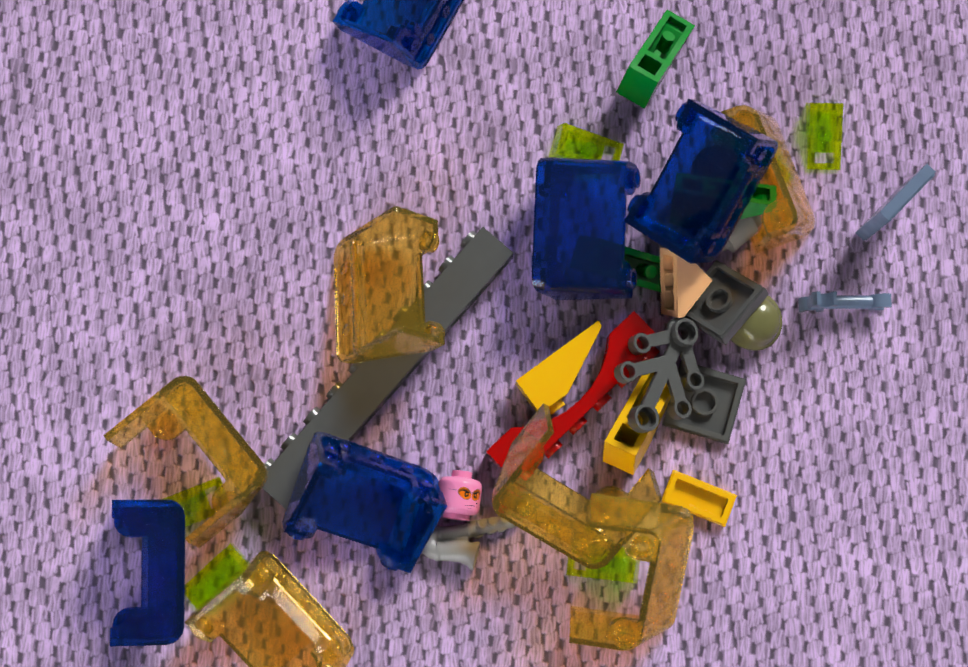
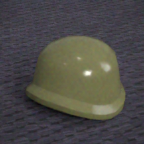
M767 296L733 336L731 341L741 348L753 351L764 350L770 347L778 339L782 329V315L777 303L770 296Z

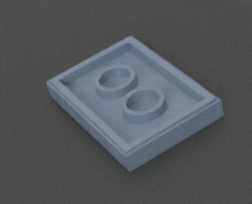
M928 164L924 165L901 185L855 233L863 241L869 239L903 209L935 176L934 173L936 171Z

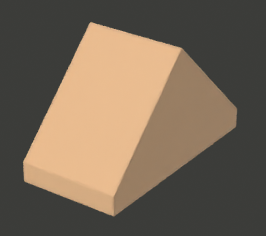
M660 247L661 314L683 318L713 280L683 250Z

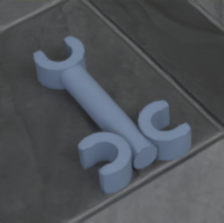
M820 291L812 292L808 297L798 298L799 313L811 310L823 312L824 309L884 310V308L892 307V300L889 293L868 296L837 295V291L820 294Z

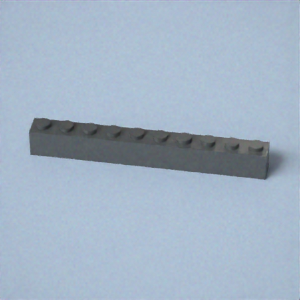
M484 227L478 233L471 231L460 244L463 248L462 251L455 258L450 255L438 269L441 273L433 283L428 280L416 294L419 299L411 308L406 305L394 318L397 324L389 333L386 331L381 332L371 344L374 350L365 359L363 356H360L350 367L349 372L352 375L344 384L339 381L330 389L326 395L329 401L321 410L315 407L303 421L306 424L305 428L298 435L292 433L280 447L283 450L281 455L275 461L270 458L260 468L257 474L261 477L256 483L286 510L291 511L513 259V252Z

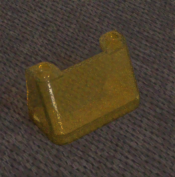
M745 105L721 111L709 132L713 144L724 145L730 148L738 157L752 152L763 183L777 186L776 201L770 203L765 208L763 215L760 217L762 220L760 231L750 239L755 253L759 254L807 236L814 228V214L775 118Z
M261 551L248 561L192 612L184 622L198 639L212 642L220 636L248 667H346L354 653V645L348 634L278 558L268 551Z

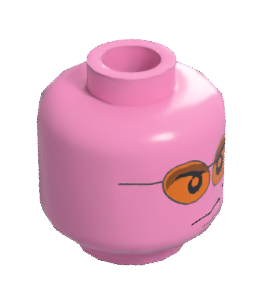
M452 470L451 476H445L439 480L436 499L437 510L443 512V518L470 521V516L479 513L482 484L472 479V472Z

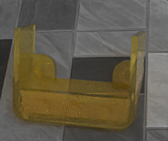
M179 376L103 436L110 443L122 448L147 427L155 437L165 441L177 438L185 430L226 480L224 484L216 489L212 496V507L216 513L185 538L189 544L201 548L244 512L265 485L268 471L263 461L202 386L192 377Z
M543 403L510 445L492 492L493 509L501 518L589 569L602 568L613 559L662 500L655 473L648 468L628 493L616 486H605L600 488L589 500L542 472L537 467L544 458L543 446L554 433L549 406Z
M591 493L590 528L625 533L624 549L627 555L635 560L649 562L639 616L571 606L569 643L628 651L666 631L675 622L694 533L693 516L688 509L678 505Z

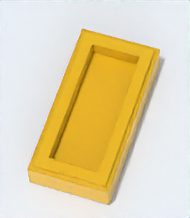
M672 470L660 502L725 527L737 495Z

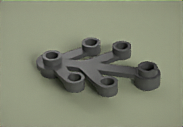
M685 317L674 318L667 323L665 331L649 335L638 333L631 336L628 340V349L634 355L647 353L651 347L668 345L661 357L637 363L626 361L618 364L614 369L616 380L622 384L632 382L638 376L654 373L641 404L633 407L628 415V424L637 433H646L658 426L659 414L655 407L666 383L672 399L668 405L670 417L674 420H681L689 417L692 412L691 404L686 399L683 388L688 392L699 390L703 387L705 380L703 374L698 369L692 348L698 338V328L690 319ZM678 330H679V331L681 332V334H682V339L680 338V336H679V334H678ZM637 339L642 342V349L637 346ZM679 354L685 369L681 379L676 366ZM624 367L629 371L628 378L623 373ZM690 376L695 379V386L691 384ZM678 404L682 407V414H680L677 410ZM638 414L642 417V425L638 420Z

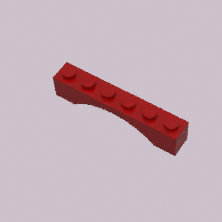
M635 311L608 335L600 371L590 389L577 403L564 413L548 421L531 426L510 428L486 451L490 459L513 483L519 478L525 482L539 469L534 463L540 457L545 455L549 459L563 446L559 439L569 431L574 435L588 422L583 416L589 410L594 408L598 412L612 399L608 392L614 386L618 385L622 389L626 385L619 383L614 376V369L618 364L626 361L637 363L653 359L660 352L656 346L651 347L647 353L641 355H634L629 351L628 340L631 336L638 333H645L647 335L655 333ZM637 339V346L642 349V342ZM624 367L623 373L628 378L629 371Z

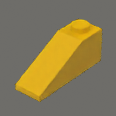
M599 321L595 322L516 380L515 385L538 416L546 412L550 417L565 406L562 399L567 396L602 327Z
M654 373L641 376L604 441L603 462L631 475H634L658 426L652 431L637 433L630 428L628 415L633 407L641 404ZM667 383L655 407L659 414V423L671 399ZM638 414V420L642 425V417Z

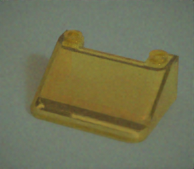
M393 206L338 243L334 253L336 352L340 362L353 364L430 352L445 345V330L442 325L435 321L425 323L422 256L428 252L433 253L438 248V220Z

